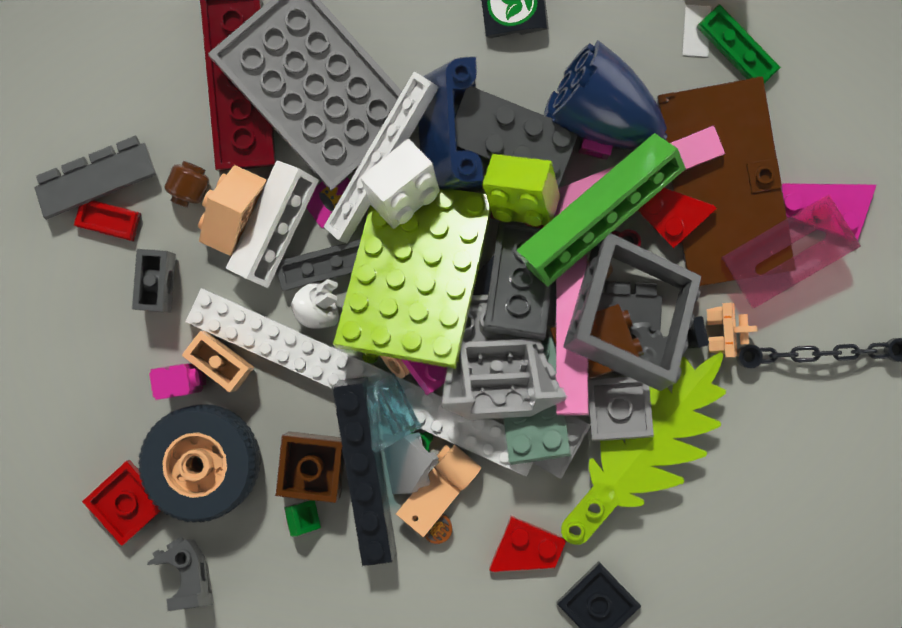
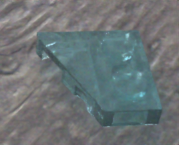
M395 373L367 387L371 442L374 453L383 450L421 428Z

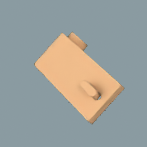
M455 444L451 447L445 445L437 454L438 463L428 474L429 486L419 488L417 492L412 493L396 512V515L422 538L482 468Z

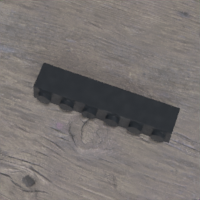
M368 377L340 380L332 389L362 566L392 563L396 553V545Z

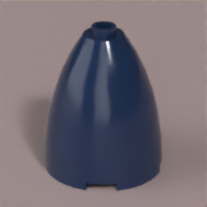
M597 40L594 46L590 43L586 45L564 71L565 76L557 88L559 93L553 91L545 107L544 116L552 118L556 124L578 134L583 139L610 145L616 149L634 151L654 133L664 140L667 138L665 133L667 127L662 113L644 82L630 66L599 40Z

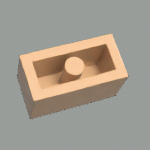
M200 331L182 354L185 359L228 392L237 391L255 368L206 331Z

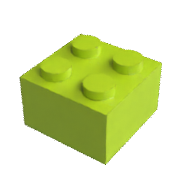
M492 154L482 185L491 206L493 217L503 222L517 221L532 226L547 225L554 219L560 193L552 161Z

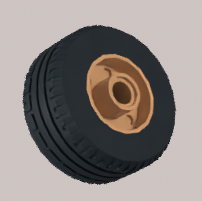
M209 404L180 408L162 417L150 429L151 431L147 433V437L143 441L144 444L140 449L141 453H139V477L142 480L141 484L145 488V493L149 495L148 498L153 501L155 506H158L160 511L163 510L166 515L169 514L170 517L177 518L180 521L184 520L185 522H208L231 512L248 497L259 476V465L261 464L260 448L250 426H247V423L240 416H237L236 413L231 412L227 408L224 409L223 407ZM198 457L203 461V468L197 462Z

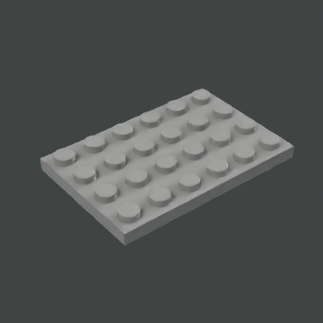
M270 0L208 53L211 60L330 191L336 188L359 167L402 93L399 87L321 0Z

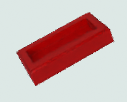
M93 200L78 207L74 226L134 242L141 213Z

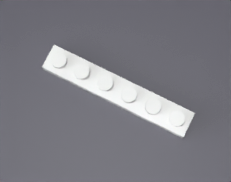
M415 71L324 225V228L341 242L348 243L368 207L371 205L360 177L410 138L439 88Z

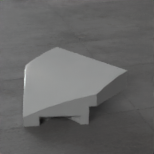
M407 432L381 435L392 494L414 493L419 488L429 486L428 474L431 466L437 464L438 457L434 452H427L422 444L420 433L408 435Z

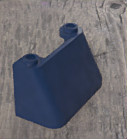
M476 57L456 58L423 76L439 87L418 122L420 151L433 164L439 190L454 189L468 192L482 190L483 166L480 157L472 151H456L454 105L459 104L464 90L470 86L475 87L477 75Z

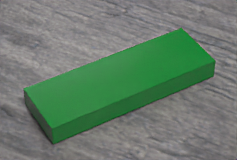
M720 4L696 26L746 79L763 76L764 83H766L781 68Z

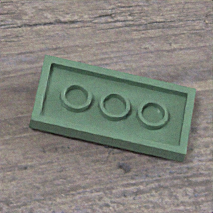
M553 337L544 338V340H540L544 347L543 353L548 363L552 364L556 373V343ZM556 405L529 417L504 418L510 465L571 456L566 415H557Z

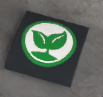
M482 0L485 34L489 39L514 33L524 35L549 29L546 0Z

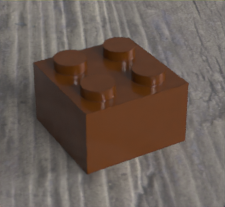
M290 431L283 434L275 496L336 503L341 498L345 463L341 437Z

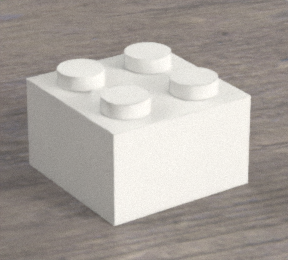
M409 139L360 177L371 206L393 229L399 224L408 222L415 211L423 205L430 204L440 192L432 162Z

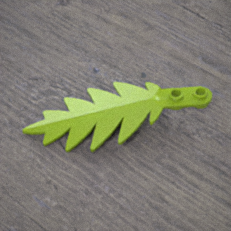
M722 352L713 355L696 369L683 356L680 362L681 375L678 381L673 384L672 393L668 387L659 391L649 386L654 437L625 439V442L623 439L600 441L603 470L594 458H590L589 473L593 487L561 525L562 536L568 543L573 545L585 543L617 506H642L644 500L631 493L654 492L684 483L683 477L655 466L681 464L707 456V451L675 438L700 435L721 426L720 421L693 410L707 406L726 394V389L712 384L724 355ZM595 503L599 505L600 511L594 513L590 510L589 506ZM578 526L581 529V534L574 535L570 528Z

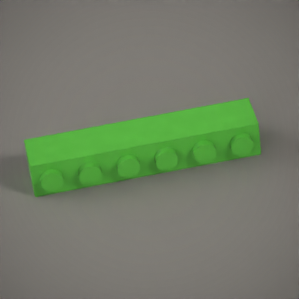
M655 133L516 250L526 268L548 287L686 169L678 148Z

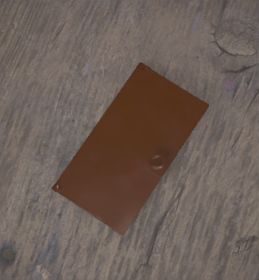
M763 76L658 95V104L667 127L665 132L667 134V142L672 143L714 126L725 152L722 156L683 171L672 180L675 192L712 204L717 208L682 241L686 268L701 276L699 286L795 271Z

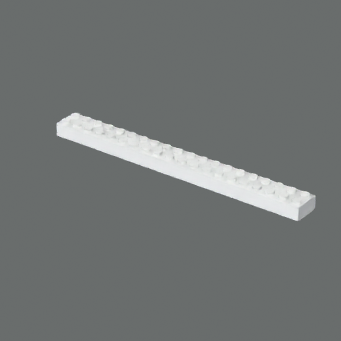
M200 289L186 319V323L330 388L340 380L368 377L374 408L527 477L533 462L510 465L504 424L493 419L468 420L441 407L443 396L434 392L426 395L420 386L410 381L399 378L390 372L209 290Z

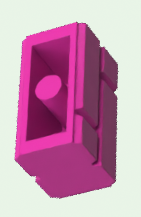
M192 363L151 369L149 373L152 394L155 400L202 392L203 386L206 385V374Z

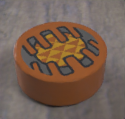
M442 514L424 537L434 544L447 541L452 533V523L449 517Z

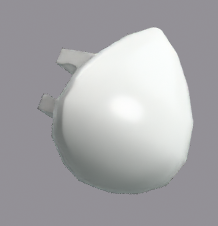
M327 279L323 283L314 282L302 287L295 294L291 303L297 321L312 329L335 326L340 318L335 303L337 296L331 293L338 287V283Z

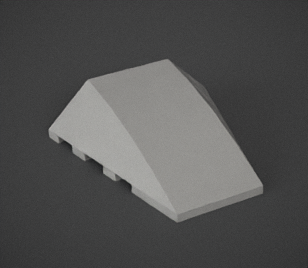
M472 295L456 369L447 367L441 407L468 420L529 417L566 400L563 387L560 388L555 378V370L552 364L548 363L543 353L544 347L541 341L483 331L488 295Z

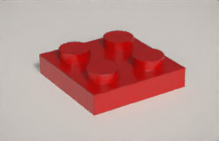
M131 460L123 463L82 501L121 546L126 544L161 512L158 506H155L153 501L148 498V493H145V488L142 487V480L139 477L140 472Z

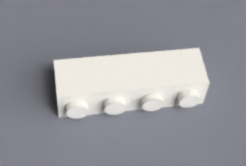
M277 160L226 269L268 288L319 179L297 167Z

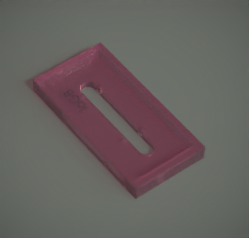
M828 194L721 258L751 308L754 309L856 250L861 245ZM821 228L825 231L826 236L820 242L762 275L756 273L755 267L758 263L816 229Z

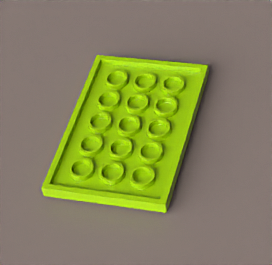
M454 189L440 190L430 204L420 207L414 212L408 222L399 224L394 229L370 205L333 343L336 348L456 369L491 216V206L486 194Z

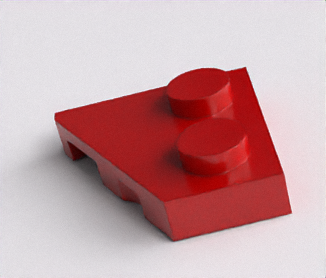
M663 188L637 211L675 248L717 208L704 201Z
M511 515L489 570L500 572L555 568L566 540L557 534Z

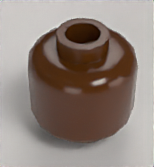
M183 161L182 165H174L164 187L166 192L172 195L170 201L183 207H188L189 203H200L209 184V178L205 175L206 170L187 161Z

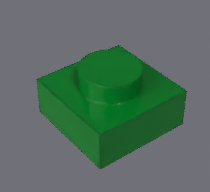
M304 500L284 507L291 537L300 536L321 528L315 500Z

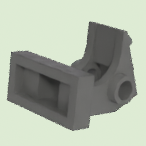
M181 537L166 546L167 551L156 550L152 553L154 558L147 562L148 565L170 563L180 572L181 586L171 598H167L168 611L213 605L212 593H208L205 556L195 540H184Z

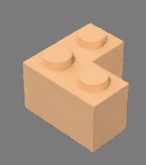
M236 165L232 167L227 175L223 173L214 191L209 190L204 197L202 206L206 208L198 224V228L201 229L199 242L232 256L267 180Z

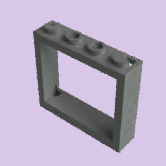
M610 233L591 250L563 348L659 391L675 384L681 375V358L688 347L686 338L688 330L694 321V314L692 313L701 292L699 288L701 276ZM612 257L680 289L660 367L590 335Z

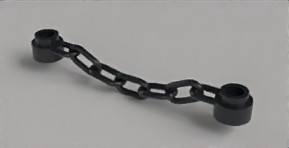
M902 338L872 343L867 349H860L855 344H839L833 348V351H820L816 346H797L790 352L778 353L771 347L759 348L756 345H743L737 351L736 360L744 368H756L760 364H771L778 357H791L794 362L802 363L815 362L821 356L833 355L838 361L856 360L860 354H868L872 359L888 358L894 362H902ZM894 345L899 347L897 355H894L892 352ZM884 347L885 354L875 355L873 353H877L878 350L872 348ZM838 349H855L851 350V354H855L854 356H838L842 354V351ZM814 350L812 356L815 357L796 358L799 356V353L796 351ZM746 351H750L752 354V359L749 362H746L743 357ZM762 352H772L769 354V357L772 359H763Z

